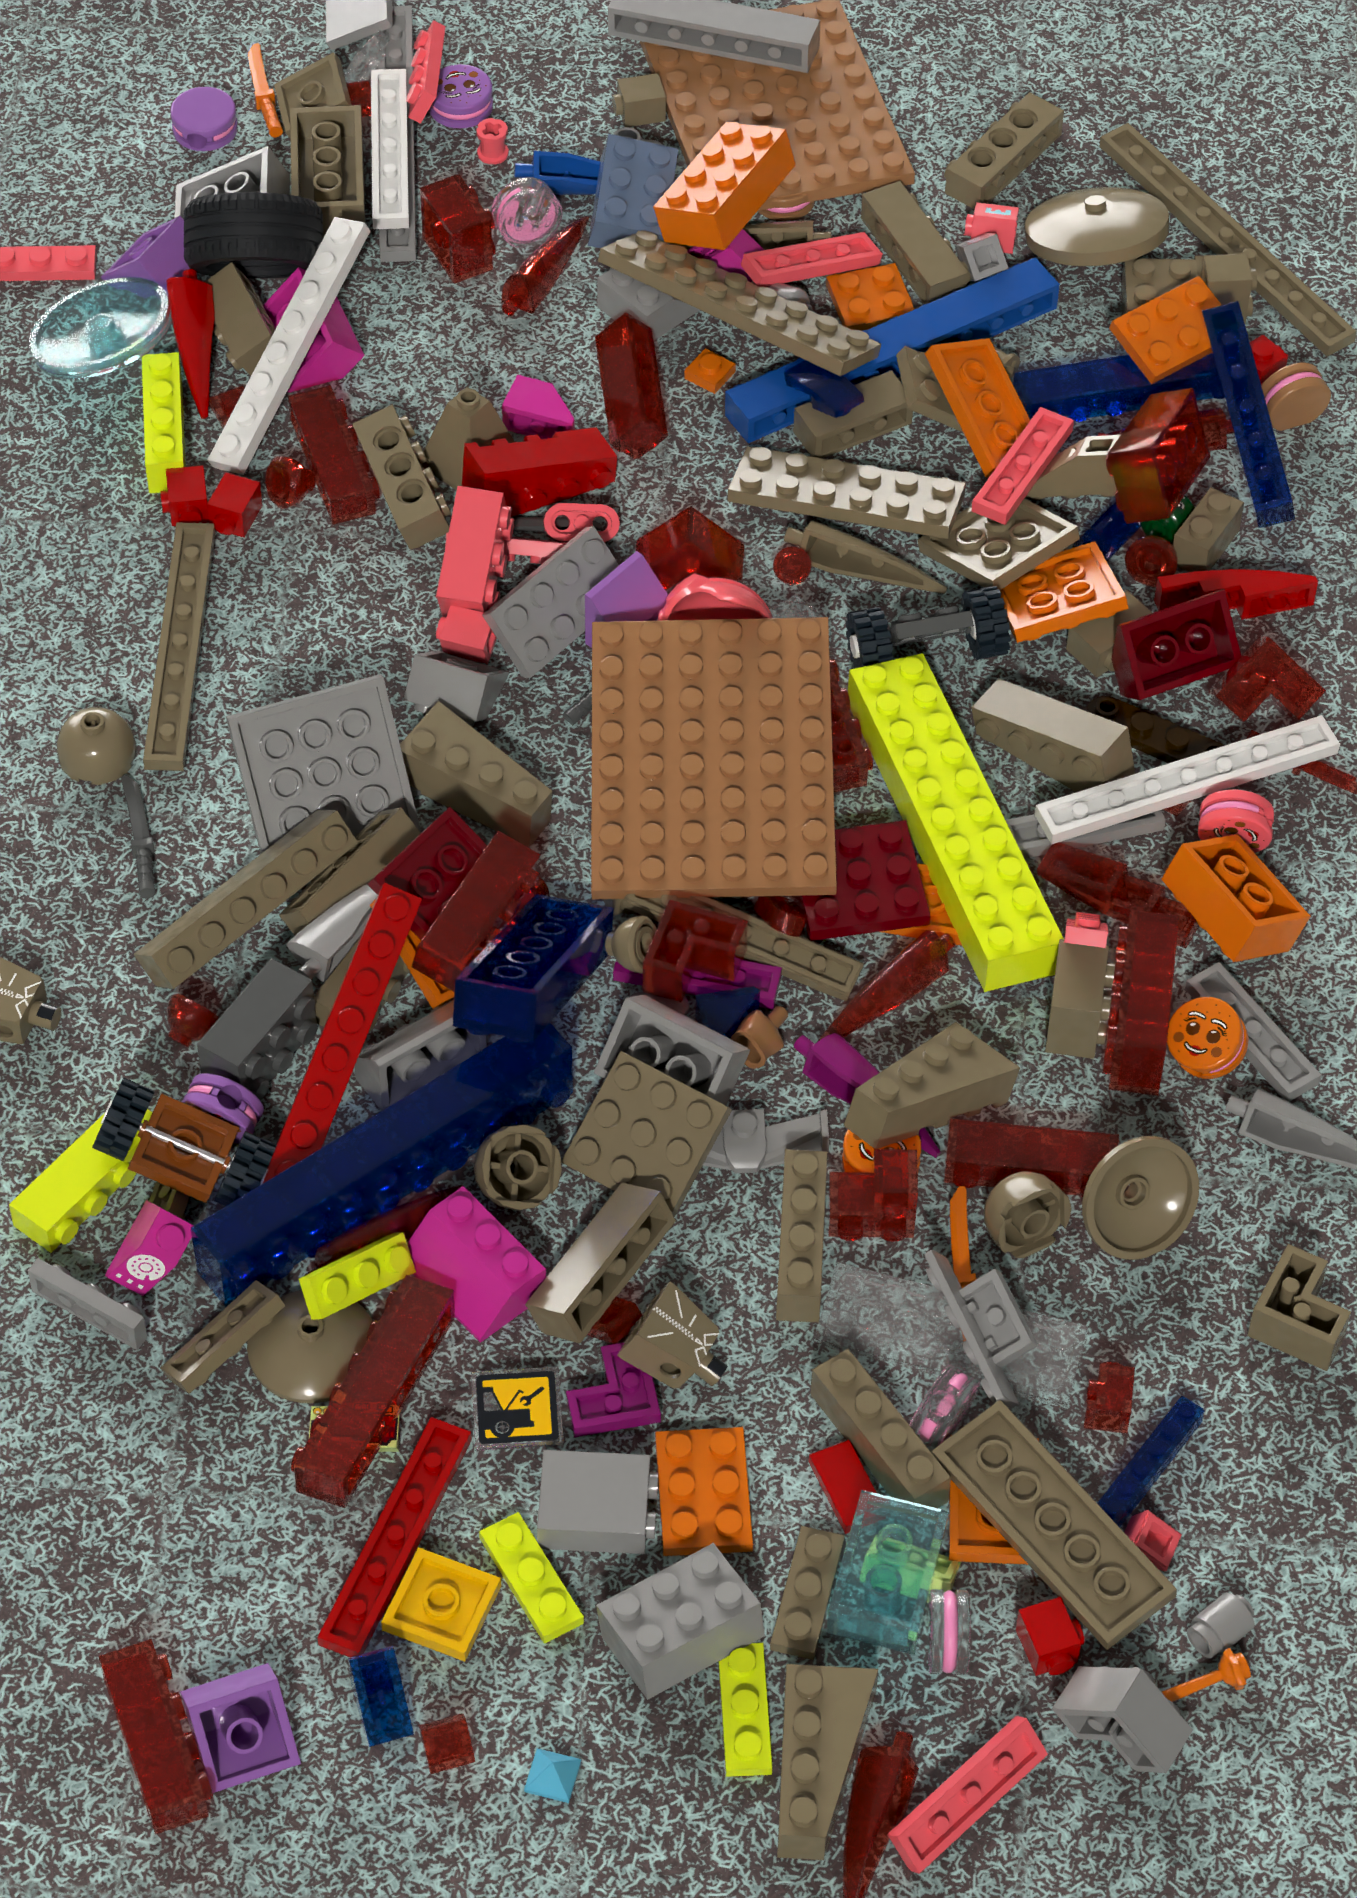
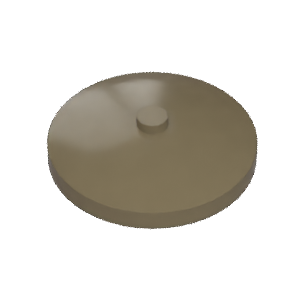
M1118 187L1087 188L1055 196L1035 207L1027 216L1024 224L1026 243L1034 254L1051 262L1071 266H1102L1138 258L1161 245L1167 238L1170 229L1168 209L1161 200L1142 191Z

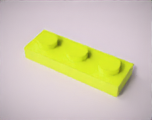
M396 1232L323 1266L298 1280L311 1320L324 1319L416 1273L404 1232Z
M519 1512L479 1531L481 1542L544 1644L584 1624V1616Z
M751 1643L744 1648L733 1650L729 1656L718 1661L726 1777L772 1775L763 1643Z

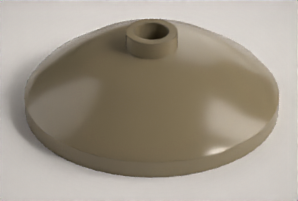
M1157 1136L1134 1138L1112 1149L1095 1167L1087 1182L1083 1196V1221L1089 1236L1095 1244L1114 1257L1136 1260L1147 1258L1174 1243L1187 1228L1198 1203L1199 1177L1193 1160L1180 1146L1168 1139Z
M302 1289L281 1296L280 1299L285 1304V1307L274 1316L270 1324L261 1328L247 1341L248 1360L258 1381L273 1394L298 1403L327 1402L349 1393L368 1376L375 1363L378 1350V1338L374 1322L368 1312L358 1302L324 1319L311 1320ZM309 1328H316V1329H318V1330H317L316 1332H314V1333H306V1332H304V1330L309 1329Z

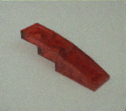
M1058 842L1051 845L1037 868L1039 876L1075 899L1109 917L1182 948H1187L1199 927L1196 919L1182 903L1165 898V887L1129 876L1127 864Z

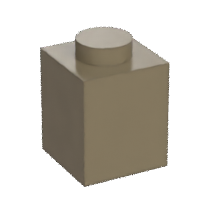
M658 73L617 79V94L612 95V105L615 116L621 115L625 127L666 121V95Z

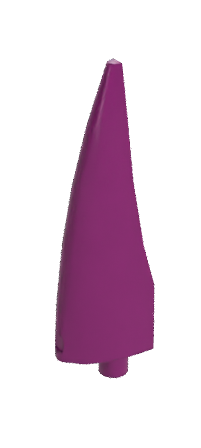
M836 1033L822 1038L815 1044L805 1035H802L793 1046L794 1049L806 1058L802 1073L832 1096L850 1105L856 1088L880 1073L859 1051ZM921 1128L918 1133L921 1140V1149L937 1158L941 1153L926 1128Z

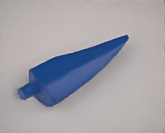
M534 151L532 164L515 163L514 177L530 178V186L534 189L535 194L540 192L546 193L547 190H550L553 195L596 194L600 161L570 153Z

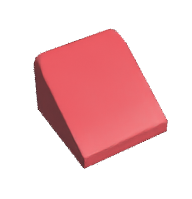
M1149 1510L1132 1516L1124 1532L1159 1570L1164 1572L1169 1567L1182 1535Z

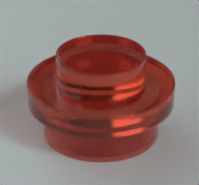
M794 546L782 549L776 555L773 562L775 575L781 582L788 585H796L806 580L812 568L811 559L807 552Z

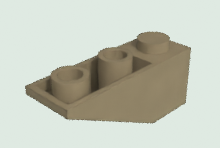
M1087 436L1058 453L1025 498L1040 500L1046 497L1064 496L1065 498L1072 499L1082 495L1111 497L1122 494L1132 474L1124 436Z

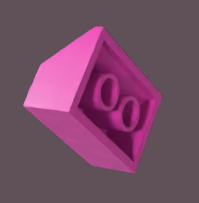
M298 267L263 305L275 328H277L306 270ZM337 296L287 392L291 393L342 379L365 356Z
M464 1186L431 1208L407 1243L416 1273L413 1275L480 1343L528 1309L525 1305L546 1278V1268Z

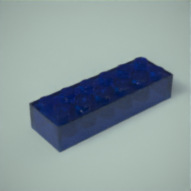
M536 894L455 979L453 1027L467 1029V1032L473 1035H488L491 1033L506 1036L509 1041L515 1043L534 1042L608 957L605 940L608 933L612 932L614 908Z

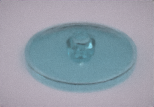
M134 277L115 278L97 282L67 295L51 306L39 318L31 331L29 347L37 366L44 373L56 378L86 379L114 372L137 361L150 352L170 329L172 318L168 296L165 290L157 283Z

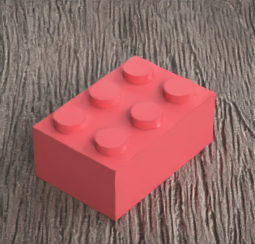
M457 486L436 593L443 617L447 616L450 606L463 607L485 613L500 600V591L496 590L498 577L504 578L506 572L507 555H504V542L511 541L514 530L511 507L506 505L504 494L501 492Z

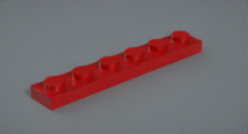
M433 1417L430 1418L317 1637L319 1646L352 1659L361 1660L472 1441L471 1431Z

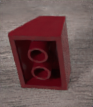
M1221 589L1117 625L1111 660L1122 697L1143 700L1243 664L1225 590Z

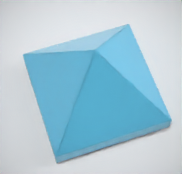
M537 1748L524 1792L569 1803L581 1765V1759Z

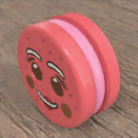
M1222 790L1208 795L1202 801L1198 824L1200 840L1238 834L1254 853L1264 850L1271 843L1274 808L1266 798L1245 790Z

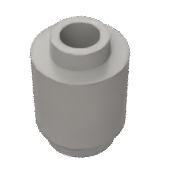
M1225 1592L1192 1619V1626L1187 1629L1188 1639L1193 1647L1204 1657L1211 1658L1215 1654L1222 1655L1224 1650L1231 1648L1254 1628V1610L1243 1596Z

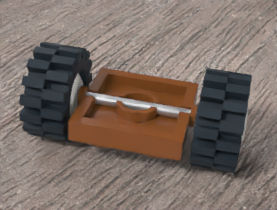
M123 1078L113 1101H110L101 1121L102 1126L92 1148L124 1162L137 1131H139L138 1137L141 1140L128 1169L204 1203H207L219 1174H224L227 1169L214 1201L246 1215L256 1192L259 1191L268 1171L267 1167L277 1144L245 1131L230 1162L231 1157L227 1155L239 1127L162 1093L149 1121L144 1120L141 1123L155 1091Z

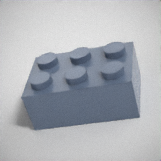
M608 134L600 162L587 246L602 248L638 231L652 232L657 235V239L664 242L653 206L674 183L678 148Z

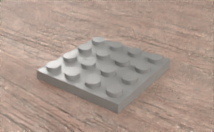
M381 674L226 716L260 854L316 810H337L354 837L380 811L400 807L417 829H420L384 677Z

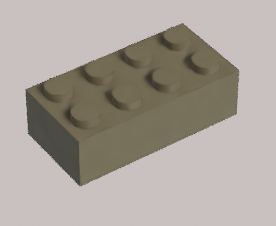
M361 105L290 108L291 195L308 198L318 204L323 213V238L334 217L364 222L366 224Z

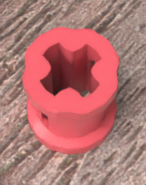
M488 118L479 122L476 129L477 137L480 140L477 156L482 162L499 164L507 159L509 150L505 145V139L508 133V126L504 121Z

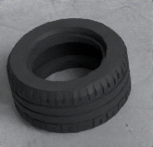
M238 192L198 197L191 200L184 210V260L190 269L209 276L215 275L232 262L247 278H288L298 267L307 270L323 240L322 210L311 199L288 194Z

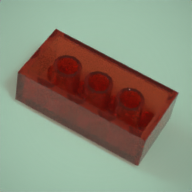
M1193 388L1151 394L1107 453V471L1110 476L1114 477L1117 489L1115 494L1116 505L1120 511H1123L1126 524L1169 518L1211 458Z
M1130 910L1128 926H1119L1114 959L1115 971L1111 989L1110 1015L1106 1032L1107 1042L1102 1074H1110L1109 1090L1156 1096L1159 1094L1167 1048L1179 915Z

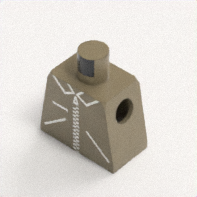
M0 957V1041L24 1044L34 1025L54 1031L61 1018V1008L46 1003L47 995L44 980L40 976Z
M671 1281L649 1302L617 1354L622 1360L671 1388H680L694 1373L710 1386H714L728 1367L709 1352L719 1334L718 1327Z

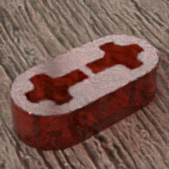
M758 896L754 906V910L771 928L789 936H801L808 916L788 896Z

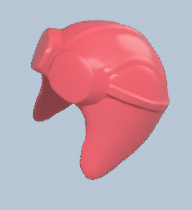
M694 573L681 581L666 597L664 608L659 611L657 621L762 619L773 617L764 600L748 586L730 579L706 578Z

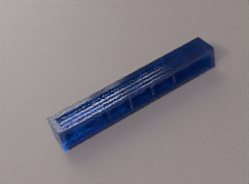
M1184 1396L1179 1398L1097 1502L1119 1528L1203 1421L1205 1410Z

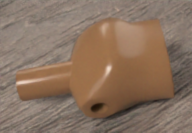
M777 1006L768 1016L759 1010H754L741 1021L730 1039L751 1049L745 1061L746 1066L752 1069L764 1066L770 1056L784 1047V1042L778 1028L788 1018V1012L785 1008Z

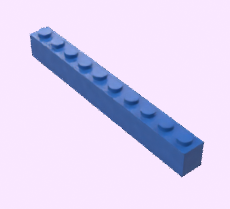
M1036 257L1021 264H1016L975 284L953 291L945 297L923 304L908 313L893 317L889 321L871 329L863 330V332L869 335L870 339L881 343L879 356L842 376H838L805 359L799 358L776 370L768 371L760 377L734 386L732 389L725 391V416L747 443L753 442L794 424V408L806 402L817 400L839 389L848 388L873 376H879L889 371H893L897 378L901 377L896 354L904 346L918 352H926L931 345L986 339L1057 309L1060 284Z

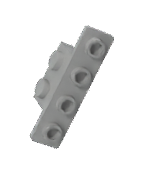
M934 1250L928 1251L924 1254L930 1266L926 1269L927 1276L932 1285L939 1292H943L948 1302L944 1309L949 1320L956 1328L960 1327L966 1341L962 1343L963 1349L974 1365H979L985 1377L981 1380L985 1393L992 1402L995 1403L1001 1400L1007 1407L1014 1408L1019 1405V1402L1002 1367L1037 1347L1038 1344L1002 1273L997 1269H993L962 1288L948 1259Z

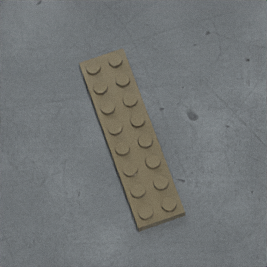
M638 231L635 234L600 248L598 262L838 376H842L879 356L881 343L870 339L867 333L860 330H851L838 324V320L831 316L819 315L808 310V307L801 302L789 301L778 296L777 292L771 288L759 287L748 282L744 275L729 273L717 267V264L712 260L699 259L687 253V250L682 246L667 244L657 239V235L652 232Z

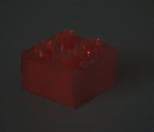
M456 174L420 187L423 239L452 282L455 284L493 270L492 256L496 254V249L492 240V229L495 228V222L488 208L484 209L479 203L473 186H467L460 174Z

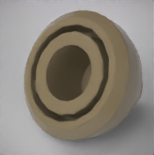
M647 916L630 918L619 925L615 932L608 933L605 940L606 952L609 956H614L617 962L625 969L635 973H646L655 964L659 953L657 928Z

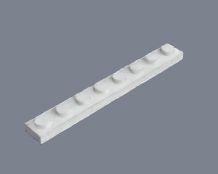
M334 217L207 459L212 467L244 475L370 233L369 228L364 222Z
M1320 715L1038 804L1035 808V817L1052 845L1338 754L1340 743L1324 717Z

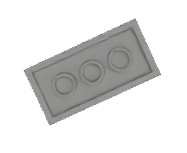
M594 526L585 527L482 615L524 678L534 676L585 631V594L619 566Z

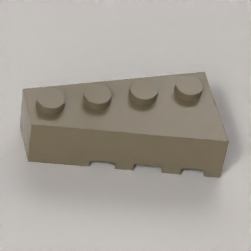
M999 678L971 707L976 734L1075 792L1135 774L1127 726Z
M440 701L431 708L400 743L409 784L420 790V794L448 808L451 807L454 811L527 847L534 843L549 824L553 791Z
M954 1022L856 1088L843 1126L873 1148L879 1149L916 1136L921 1128L933 1126L937 1129L948 1125L950 1118L962 1114L968 1118L980 1114L982 1107L992 1104L997 1108L1006 1104L1020 1067L975 1036L970 1030Z
M786 1664L777 1858L824 1860L844 1792L853 1769L858 1747L866 1727L868 1715L876 1695L879 1669Z

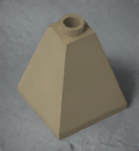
M466 387L447 403L423 451L428 461L423 463L422 467L423 469L430 467L434 476L457 490V486H462L464 443L476 442L479 447L491 446L492 440L506 438L508 443H515L492 403L481 396L476 390Z

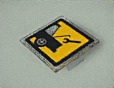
M559 1367L471 1372L475 1451L564 1445Z

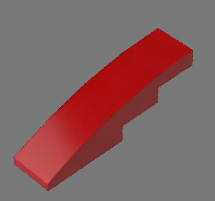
M1228 569L1194 571L1157 577L1154 602L1158 611L1223 589L1226 593L1229 609H1237L1241 620L1314 605L1318 580L1316 576L1271 570Z

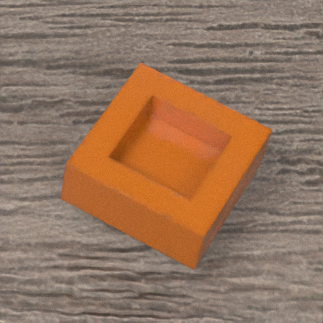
M705 348L685 369L684 379L715 394L735 373L736 363Z

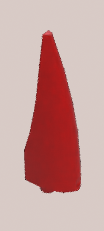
M187 269L182 272L183 277L167 279V292L182 367L200 417L205 419L208 417L210 357L215 320L212 285L197 279L196 270Z

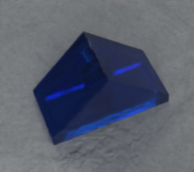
M751 986L696 995V1022L730 1039L741 1021L752 1011L759 1010L760 990Z
M390 1646L348 1658L351 1687L369 1747L414 1735L394 1647Z

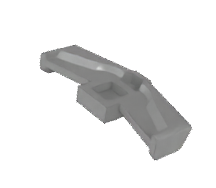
M764 1109L732 1110L702 1166L730 1170L734 1173H757L761 1169L784 1164L785 1149L827 1151L829 1153L827 1109L820 1111L819 1114L766 1127Z

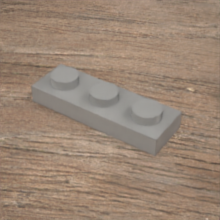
M37 1258L28 1269L31 1289L35 1294L136 1350L147 1339L144 1317L133 1305L116 1302L109 1298L97 1285L92 1283L86 1285L73 1278L71 1273L61 1265H50Z

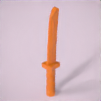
M255 43L248 52L249 67L255 89V105L257 110L261 109L270 136L277 138L282 135L283 129L275 109V94L273 88L269 89L260 44Z
M960 1186L950 1200V1234L953 1271L961 1287L964 1288L976 1280V1273L971 1274L967 1189L964 1186ZM962 1332V1338H963V1342H964V1341H966V1339H965L964 1334H963V1332Z

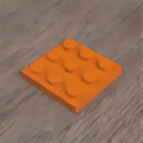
M1095 541L1055 554L1035 569L1027 572L1000 590L1001 598L1005 602L1004 609H1007V622L1017 643L1025 640H1036L1044 634L1061 629H1072L1080 623L1097 618H1108L1119 611L1129 609L1126 595Z

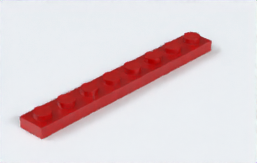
M385 882L381 886L279 1135L276 1149L267 1167V1174L259 1190L296 1205L300 1202L422 898Z

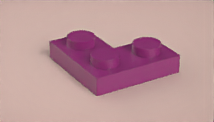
M624 1343L600 1347L607 1384L566 1391V1402L574 1438L661 1422V1412L652 1376L617 1356Z

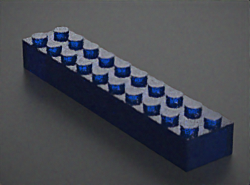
M543 1014L537 1016L191 1227L197 1273L225 1307L256 1280L264 1285L272 1279L279 1280L284 1278L292 1271L294 1265L307 1257L315 1258L321 1255L331 1242L341 1236L355 1234L362 1228L365 1221L378 1213H389L398 1205L399 1200L412 1192L419 1193L426 1190L433 1183L434 1179L444 1172L460 1169L470 1156L477 1153V1149L488 1135L506 1126H529L538 1114L549 1107L557 1108L563 1105L573 1093L572 1046Z

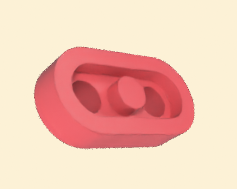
M558 503L549 508L545 513L543 527L551 539L569 542L585 527L593 526V520L596 517H602L605 519L607 526L604 531L597 532L603 541L607 542L617 534L620 521L615 510L607 505ZM558 516H565L568 519L569 526L567 529L560 530L555 526V519Z

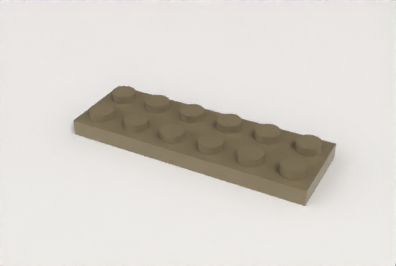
M747 446L728 488V502L948 539L965 496L966 482L954 481L945 477L936 478L918 475L909 471L900 472L882 469L873 465L864 466L846 463L837 459L828 460L810 457L801 453L792 454L769 450L765 447Z
M1001 1400L997 1401L932 1450V1454L949 1474L955 1485L1058 1597L1061 1596L1063 1603L1106 1650H1109L1176 1597L1177 1589Z

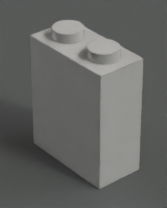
M543 1450L537 1522V1542L541 1549L645 1554L646 1539H655L656 1512H648V1499H657L658 1473L650 1472V1455Z

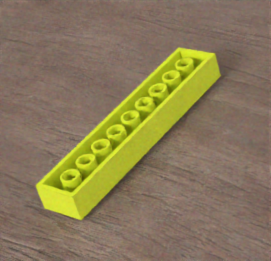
M921 653L850 669L847 703L902 819L907 821L914 845L923 864H926L932 883L937 887V893L941 902L945 905V910L953 927L956 929L959 940L984 992L1055 975L1059 940H1064L924 654Z

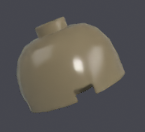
M105 707L81 709L69 716L59 730L57 740L58 760L62 770L71 779L78 782L81 779L91 781V784L101 785L116 781L132 767L131 763L137 752L136 741L129 723L117 712Z
M528 1125L506 1126L488 1135L477 1149L474 1161L475 1180L482 1194L494 1204L512 1210L530 1209L542 1204L540 1202L545 1200L549 1194H553L559 1184L562 1167L560 1153L556 1145L551 1144L550 1140L545 1136L547 1134L541 1129Z
M1022 1171L1004 1178L992 1189L985 1201L983 1214L987 1232L995 1244L1005 1254L1010 1252L1015 1258H1025L1051 1246L1056 1241L1052 1234L1058 1229L1060 1224L1066 1228L1070 1220L1072 1207L1069 1197L1045 1175Z

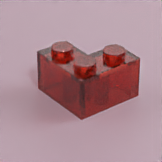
M692 506L636 540V551L644 556L665 591L694 573L706 578H725L737 582L743 578L744 544Z
M1261 635L1212 687L1208 694L1236 720L1245 722L1268 696L1290 717L1300 720L1326 690L1270 637Z
M669 899L643 960V992L682 1002L695 971L734 981L747 951L748 921Z
M874 1149L872 1173L829 1172L828 1237H839L846 1241H855L862 1237H881L890 1242L900 1241L904 1238H914L918 1199L917 1150Z

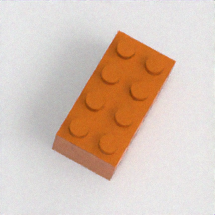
M725 122L653 206L664 242L725 250L795 167L796 163L786 129Z

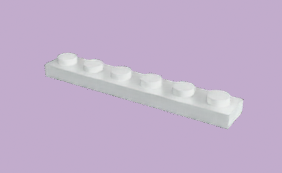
M406 69L371 70L373 229L409 228Z

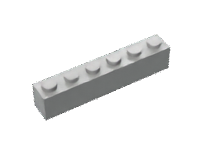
M611 0L608 6V35L808 73L819 49L820 20L718 0Z

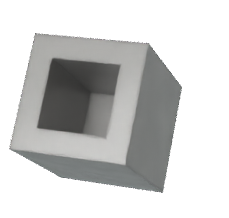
M987 232L955 245L960 261L965 262L971 281H978L1008 269L997 234Z

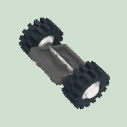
M997 586L964 591L962 594L963 599L961 600L963 608L961 612H959L958 606L936 610V613L928 615L926 619L921 618V613L908 614L890 622L891 627L889 629L887 619H885V614L883 610L881 611V607L848 612L846 615V628L848 630L846 631V637L849 641V644H847L848 651L850 650V659L853 662L854 669L894 660L892 655L893 646L959 635L964 631L974 659L979 660L1008 654V650H1010L1009 642L1011 641L1010 634L1008 633L1010 625L1007 622V609H1004L1005 602L1001 598L1000 590H997Z

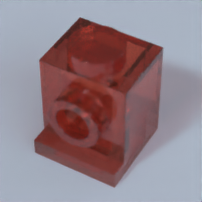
M1117 1362L1100 1363L1097 1380L1089 1379L1087 1406L1083 1428L1127 1434L1132 1408L1135 1367L1123 1366Z

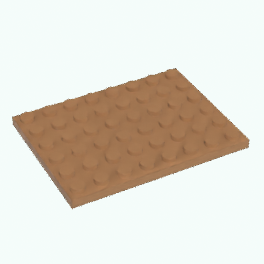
M821 0L770 9L771 11L820 20L819 49L808 73L640 41L651 74H659L666 95V112L687 167L725 122L786 129L796 165L758 211L775 208L772 207L774 199L798 194H808V201L805 202L807 203L869 192L901 181L904 186L915 183L914 169L840 0Z
M828 617L592 622V900L625 899L626 895L635 894V897L661 898L662 895H676L677 898H690V896L836 895Z

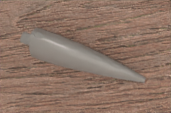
M367 884L331 906L287 943V947L293 957L302 965L297 971L298 973L311 980L316 977L324 983L357 942L371 913L372 908L370 904L378 896Z
M1259 1088L1256 1090L1250 1103L1233 1095L1230 1096L1225 1110L1243 1118L1239 1134L1277 1150L1357 1170V1140L1330 1123Z

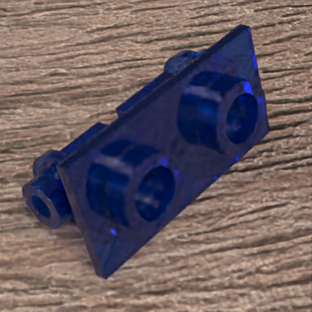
M1131 493L1121 495L1080 539L1073 544L1072 548L1095 541L1104 558L1108 561L1141 527V515L1138 514V498Z

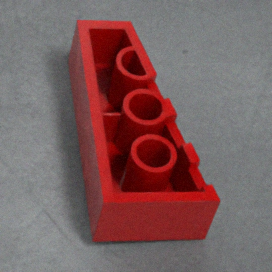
M597 427L555 432L552 438L541 439L538 434L525 436L523 442L508 443L506 438L492 440L491 446L479 447L476 442L464 443L462 486L503 493L506 505L511 507V517L562 500L571 499L574 496L594 489L604 488L610 483L615 482L618 456Z

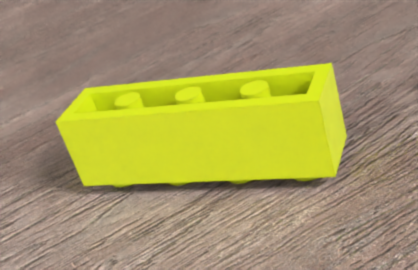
M179 352L142 355L145 467L149 493H160V491L168 490L166 469L186 467L183 388Z
M147 1109L141 1123L144 1120L149 1121L153 1112ZM103 1114L9 1204L13 1226L50 1253L61 1243H69L77 1234L79 1226L90 1215L96 1216L104 1209L110 1195L119 1187L124 1188L128 1186L134 1179L136 1172L129 1170L128 1166L141 1140L138 1137L139 1131H137L124 1162L92 1148L102 1126Z

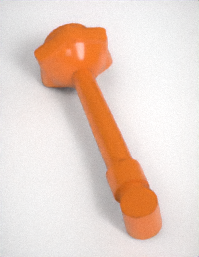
M1227 1648L1221 1655L1218 1670L1161 1692L1168 1700L1174 1702L1222 1680L1224 1683L1233 1686L1235 1690H1242L1247 1684L1246 1679L1251 1678V1672L1244 1655L1241 1652L1233 1654L1231 1648Z

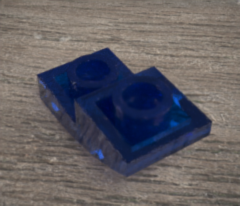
M807 360L784 372L787 386L810 395L814 409L834 418L847 415L852 408L864 402L863 394L843 375L838 376Z

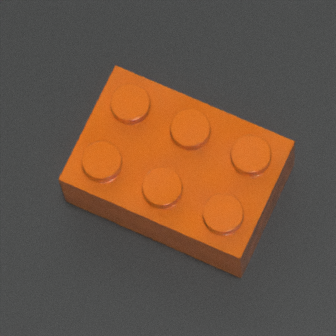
M1238 834L1183 843L1161 878L1172 891L1173 896L1186 907L1196 919L1198 925L1207 931L1220 946L1221 951L1233 962L1289 952L1311 917Z

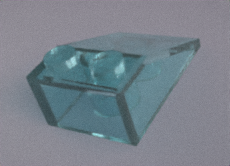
M861 1490L828 1609L827 1633L915 1655L927 1611L949 1511Z

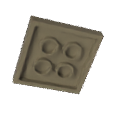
M1024 498L1006 525L972 512V506L957 515L948 539L924 535L917 540L919 552L984 588L997 586V590H1001L1055 554L1063 551L1066 547L1079 540L1080 537L1078 526Z
M620 1051L561 1163L613 1191L621 1183L660 1191L675 1217L732 1109Z

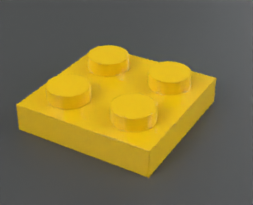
M418 1547L381 1621L382 1631L465 1662L501 1588V1578Z

